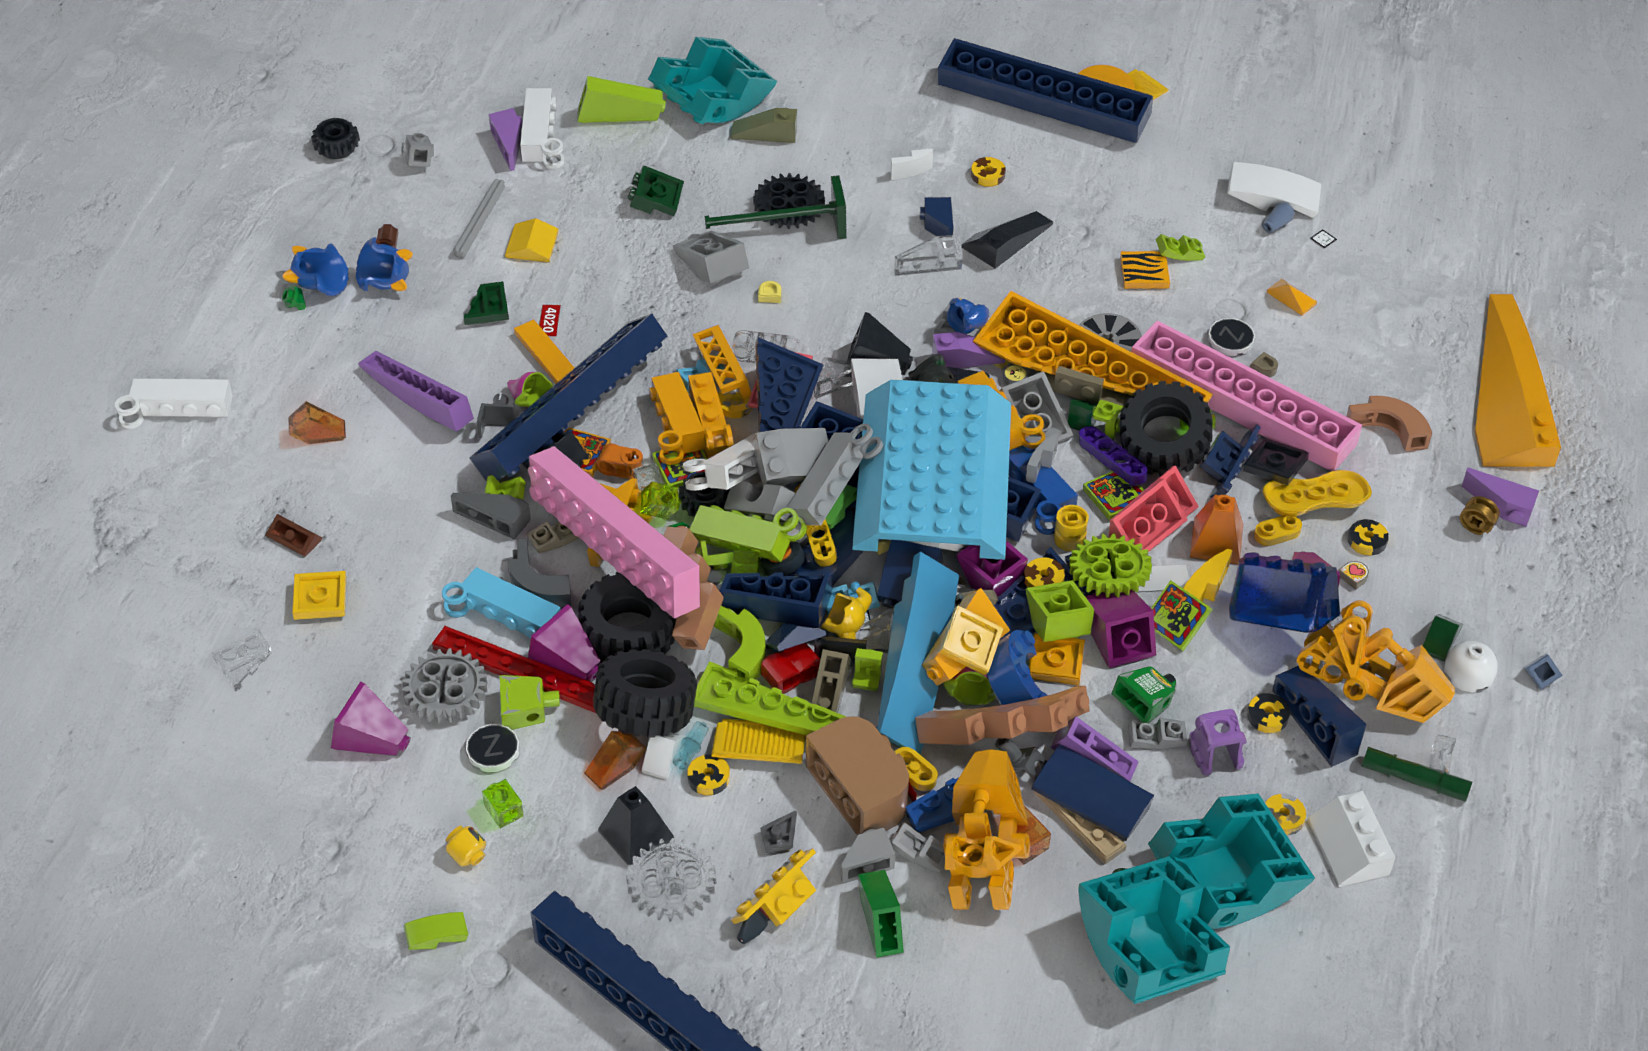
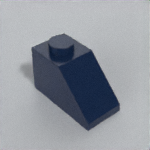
M924 197V207H920V220H924L925 230L945 243L953 244L954 226L951 197Z

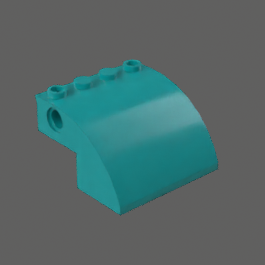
M695 37L686 59L658 57L648 77V80L654 84L653 87L656 90L663 91L667 95L666 98L668 100L678 103L682 111L690 113L694 116L693 120L700 124L723 123L743 116L761 103L777 83V80L724 39Z
M1259 793L1218 797L1202 819L1164 822L1151 841L1148 842L1156 860L1170 856L1203 887L1198 916L1212 929L1229 927L1257 918L1293 898L1315 879Z
M1170 856L1079 883L1078 886L1082 919L1092 948L1110 979L1134 1004L1142 1003L1146 1000L1226 974L1225 969L1230 946L1198 916L1203 887Z

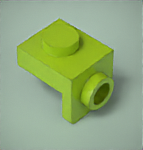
M1100 400L1093 413V419L1106 422L1105 434L1114 441L1117 433H1120L1119 422L1123 406Z
M491 475L487 477L485 494L510 495L523 500L526 482L520 476L499 483Z
M699 541V547H696L695 553L701 555L708 566L713 565L714 570L729 568L728 563L734 562L733 552L708 555L706 541Z
M857 648L855 673L852 682L853 688L871 691L878 690L882 673L883 652Z

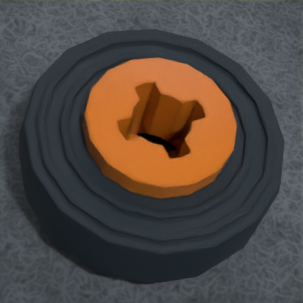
M790 541L782 562L761 557L760 564L767 576L782 572L783 576H787L801 567L805 560V553L797 541Z

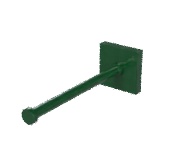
M839 175L831 176V201H829V204L718 217L704 216L705 228L710 229V226L830 213V215H833L837 238H847L846 202Z

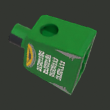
M1148 666L1118 675L1111 694L1142 723L1149 724L1169 707L1176 691V679L1172 674L1162 676L1156 669Z

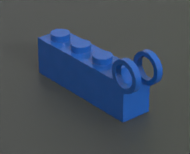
M1022 445L1009 450V477L1041 489L1036 511L1038 516L1035 520L1036 530L1045 535L1054 534L1055 527L1045 529L1040 526L1039 522L1043 520L1045 522H1055L1056 524V516L1059 509L1066 505H1077L1078 494L1052 467L1041 466L1036 482H1027V465L1036 449H1029Z

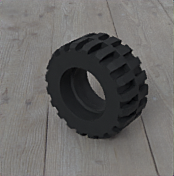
M1158 381V385L1153 386L1150 383L1145 385L1143 391L1141 389L1136 390L1133 393V398L1130 397L1124 403L1125 408L1120 413L1119 426L1122 448L1141 461L1147 467V473L1150 475L1156 472L1161 477L1172 466H1176L1180 474L1182 470L1189 472L1194 469V463L1199 465L1204 460V455L1208 454L1213 437L1212 414L1210 413L1208 403L1203 402V396L1199 392L1193 393L1192 387L1188 385L1182 387L1180 382L1172 381V384H1166V381ZM1161 416L1179 418L1189 427L1188 431L1181 438L1170 442L1154 440L1147 436L1143 429L1151 420Z
M616 572V575L613 576L609 574L603 576L600 582L596 580L590 585V590L587 589L583 593L582 600L578 605V620L597 653L600 663L610 655L614 656L620 651L628 652V650L633 649L642 651L645 649L650 650V652H663L665 655L671 649L670 645L675 642L672 634L677 618L674 619L666 611H663L658 604L651 598H648L637 586L632 585L630 580L621 573ZM626 612L639 613L648 618L640 625L626 628L617 627L607 622L615 615Z
M636 649L628 650V652L620 651L614 656L610 655L598 667L593 707L602 722H606L607 726L612 729L617 728L621 733H631L637 737L643 735L647 736V738H655L657 735H661V737L668 736L671 732L674 734L679 732L690 722L694 710L697 679L686 663L683 661L679 662L672 655L667 656L663 652L657 651L656 653L645 649L642 651H636Z

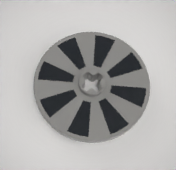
M1096 314L1079 324V326L1112 341L1130 352L1132 351V346L1142 337L1139 328L1131 320L1118 314Z

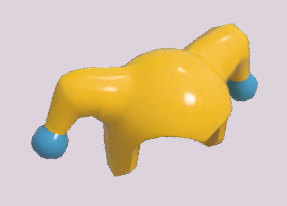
M852 582L850 585V590L856 592L858 598L836 593L830 613L825 623L821 625L823 629L836 634L838 638L856 639V633L863 626L865 613L872 603L871 595L863 590L858 582Z

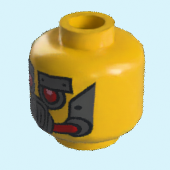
M460 825L445 839L447 842L446 852L459 866L464 867L470 864L476 866L486 856L483 852L486 848V841L472 826L462 827Z

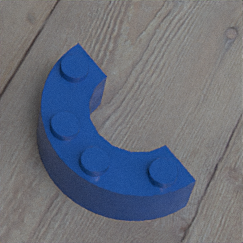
M1015 630L999 640L992 664L987 673L992 689L1002 705L1048 696L1035 684L1026 665V661L1036 655L1035 639L1027 630Z

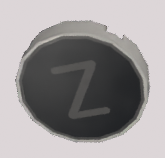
M1224 318L1214 322L1210 326L1208 341L1212 344L1211 347L1226 356L1248 353L1253 348L1255 340L1254 330L1251 326L1242 320L1234 318Z
M488 724L479 727L471 733L466 743V754L470 764L479 767L481 771L499 772L510 767L515 758H518L519 740L516 733L509 727L500 724Z

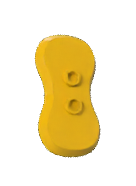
M1336 470L1315 478L1293 479L1289 485L1270 481L1263 487V495L1269 506L1277 514L1282 516H1300L1319 508H1355L1361 506L1371 497L1372 490L1367 480L1360 474L1348 470Z

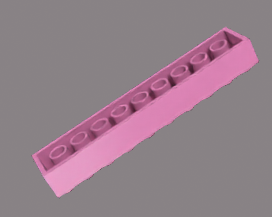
M1156 321L1132 346V353L1212 393L1213 397L1208 402L1210 409L1248 429L1258 424L1261 427L1258 434L1269 440L1309 452L1308 460L1329 471H1336L1358 445L1362 424L1159 321Z
M555 446L529 456L530 467L528 468V473L531 480L529 491L534 501L542 505L548 513L555 516L561 524L569 528L575 536L583 540L589 548L596 551L603 560L610 563L618 573L624 575L630 580L632 585L637 586L648 598H651L663 611H666L674 619L700 607L699 565Z

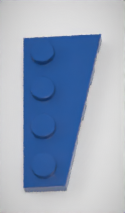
M953 777L945 782V786L939 790H932L906 806L905 814L915 831L920 833L955 821L952 815L953 788L958 778L955 779Z

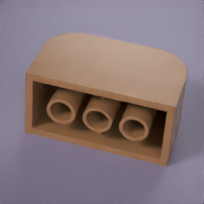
M855 716L844 717L806 735V768L857 836L870 829L876 830L884 827L885 831L902 822L906 816L909 773L903 757L899 753L896 754L889 739L885 735H881L871 722Z

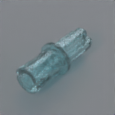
M695 722L688 736L682 739V746L672 761L675 766L682 761L679 769L687 770L694 755L700 752L701 743L709 731L706 723Z

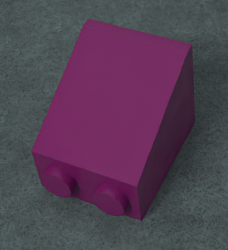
M1130 589V595L1120 592V597L1118 598L1114 593H1111L1109 598H1107L1105 592H1101L1098 596L1096 594L1085 596L1094 608L1091 635L1109 668L1157 655L1153 610L1135 591Z

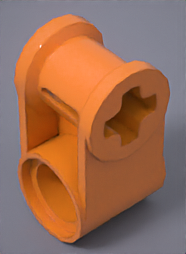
M612 443L606 444L596 462L597 470L607 476L639 480L645 474L644 466L641 464L643 454L636 448L618 446Z

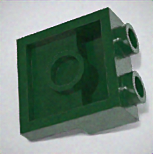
M643 165L640 173L635 172L631 182L635 188L631 187L627 197L628 200H631L630 207L651 214L652 210L656 209L674 216L677 212L684 181Z

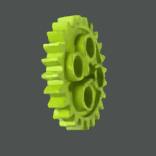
M1102 534L1101 539L1092 536L1091 542L1084 539L1083 545L1077 544L1076 550H1072L1069 562L1070 574L1073 575V581H1079V587L1087 586L1086 592L1094 589L1096 590V596L1100 595L1101 592H1105L1107 598H1109L1111 593H1114L1118 598L1120 597V592L1130 595V589L1138 592L1139 586L1145 587V583L1150 580V574L1152 573V557L1148 556L1147 549L1142 550L1141 543L1134 545L1135 539L1125 541L1124 535L1120 539H1116L1115 534H1112L1111 538H1107L1105 534ZM1111 570L1114 572V579L1112 578Z

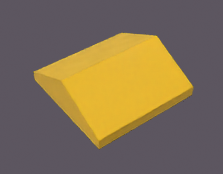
M537 218L516 223L508 243L505 258L550 262L559 228Z

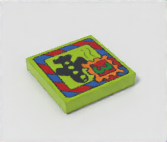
M660 450L652 453V459L669 492L678 490L679 486H683V480L687 479L691 474L705 471L704 469L688 472L683 469V463L688 460H707L703 450L685 453L683 460L673 465L665 464L660 460ZM668 451L664 454V457L669 459L679 456V453L676 451Z
M1113 471L1083 484V491L1109 521L1144 491L1141 485H1130Z
M1171 580L1151 607L1154 614L1155 632L1182 651L1186 649L1213 610Z

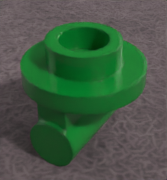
M290 285L283 291L282 301L285 307H297L298 310L306 308L301 288Z

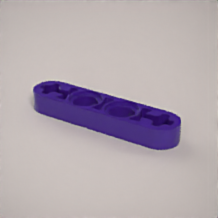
M1088 426L1079 431L1080 446L1128 484L1138 486L1147 481V467L1098 428ZM1102 448H1108V449H1111V450H1109V451H1101L1100 449H1102ZM1117 460H1123V461H1126V462H1125V463H1116L1115 461H1117Z

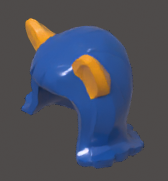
M376 237L370 238V240L365 242L358 255L355 279L359 287L364 291H368L369 285L382 290H407L405 282L409 274L407 261L412 258L413 252L408 249L398 250L390 245L377 244Z
M332 243L328 244L326 249L316 247L306 249L302 246H292L294 257L290 269L283 274L285 281L297 283L305 289L319 290L327 296H336L345 290L347 281H349L348 267Z

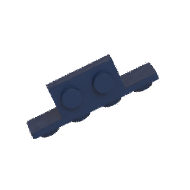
M1258 424L1245 433L1240 443L1236 442L1224 431H1221L1215 438L1208 454H1206L1199 466L1218 481L1210 495L1211 498L1214 495H1226L1232 488L1231 480L1235 479L1240 473V464L1249 457V448L1259 439L1257 434L1261 427Z

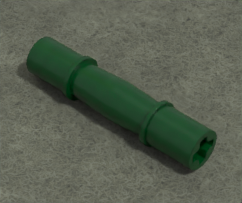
M1371 747L1367 748L1361 766L1385 774L1389 778L1392 775L1414 785L1436 790L1437 794L1441 793L1464 802L1467 801L1472 786V781L1446 773L1447 771L1442 773L1422 764L1397 758L1396 754L1392 755Z

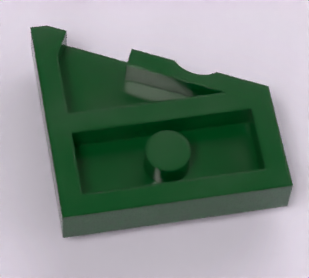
M503 281L480 284L477 295L470 303L471 308L468 314H464L465 325L509 320Z

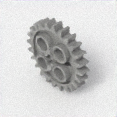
M451 648L447 650L446 654H442V651L438 649L435 656L427 652V659L419 656V664L411 663V671H405L406 679H402V694L405 704L410 706L411 713L417 711L419 719L427 715L428 722H431L434 717L437 718L438 724H441L443 718H447L448 722L452 723L454 716H457L459 720H463L462 713L465 712L468 715H472L471 707L479 709V701H484V693L488 692L487 675L485 674L484 667L479 666L478 659L472 660L470 653L463 657L462 650H459L455 655L452 654ZM448 668V671H447L448 681L445 682V676H444V675H445V670ZM445 687V700L444 703H441L443 699L442 691Z

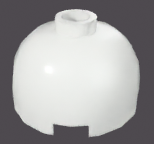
M1475 640L1463 641L1455 645L1447 655L1444 665V673L1447 672L1452 685L1462 691L1471 693L1476 692L1477 689L1490 688L1496 679L1498 661L1494 651L1488 645Z

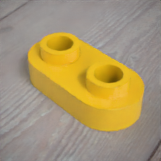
M1293 515L1279 516L1262 521L1256 525L1254 538L1257 543L1263 546H1272L1299 537L1302 522Z
M901 747L895 750V753H899L905 763L909 764L906 765L909 773V782L914 788L920 791H929L936 786L938 772L932 764L912 748Z

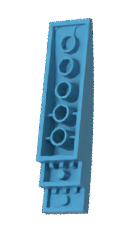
M922 552L914 555L911 576L904 580L902 601L895 604L877 727L880 734L885 735L893 744L899 747L912 748L920 755L924 743H919L915 717L933 711L939 687L928 677L922 663L951 619L955 607L959 579L957 573Z

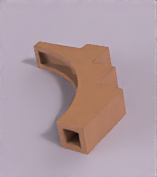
M685 526L666 527L663 536L699 565L700 607L677 617L672 636L682 648L705 650L724 597L715 584L707 581L711 568L701 555L694 553L698 540L691 530Z
M1077 685L1055 694L1012 704L965 710L929 711L915 717L919 743L970 745L984 738L1011 739L1027 731L1055 732L1068 726V721L1075 716L1078 717L1090 711L1089 697L1086 686Z

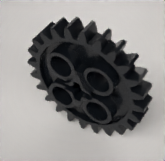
M780 173L779 178L771 176V181L764 179V185L758 184V190H755V196H753L754 211L757 212L825 204L824 190H821V185H815V180L808 182V176L801 179L800 174L792 177L791 173H788L787 177H784ZM821 214L771 219L770 226L777 223L779 228L786 225L787 229H790L791 225H795L799 229V224L802 223L804 226H808V221L814 223L815 217L820 218Z

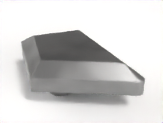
M793 811L760 827L766 853L793 848L797 811Z

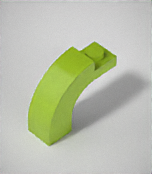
M720 606L713 627L734 638L741 645L728 660V669L738 672V676L750 680V678L757 680L761 675V662L766 657L763 628L749 611L744 609L737 615L733 610Z

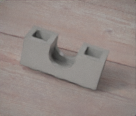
M740 482L730 488L724 509L729 512L736 510L748 517L757 515L765 521L772 522L776 513L783 508H787L796 493L779 485L765 484L762 490L748 482ZM784 514L779 522H785L791 518V514Z

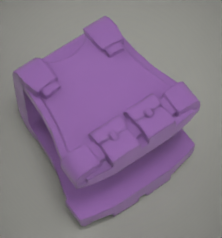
M1225 709L1199 715L1195 720L1196 729L1190 732L1189 742L1195 763L1200 768L1202 774L1211 775L1214 748L1225 745L1236 770L1243 768L1245 761L1242 756L1243 744L1247 743L1244 732L1240 730L1235 710ZM1216 724H1223L1221 733L1214 728Z

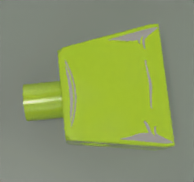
M500 676L501 719L503 726L514 730L541 724L545 721V708L560 706L559 691L544 692L542 678Z

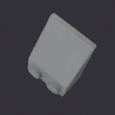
M714 231L706 232L673 245L676 253L698 278L709 284L720 283L723 278L728 276H738L743 270L749 268L744 243Z
M1044 371L1004 386L999 390L1003 391L1011 405L1015 406L1021 419L1030 414L1039 415L1043 418L1044 428L1042 431L1045 433L1046 439L1052 434H1059L1058 442L1073 436ZM1034 420L1026 422V428H1035L1040 423ZM1030 435L1026 438L1030 443L1038 442L1041 439L1039 435Z
M776 429L756 433L753 445L763 488L765 484L781 486L803 482L828 443L826 429Z

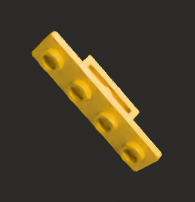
M813 848L806 851L799 849L789 857L790 863L786 867L781 866L772 873L773 879L768 884L766 882L760 885L753 892L755 897L751 901L746 900L736 908L737 914L731 921L734 924L745 921L761 907L775 926L782 925L816 891L800 869L816 851Z

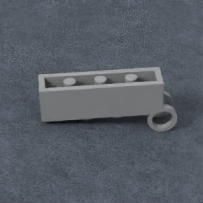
M861 424L851 433H834L787 506V508H792L798 514V517L805 521L806 525L821 526L863 458H873L882 450L883 442L879 437L871 438L873 429L869 424ZM867 430L862 438L855 439L858 433ZM877 443L874 450L865 453L870 445Z

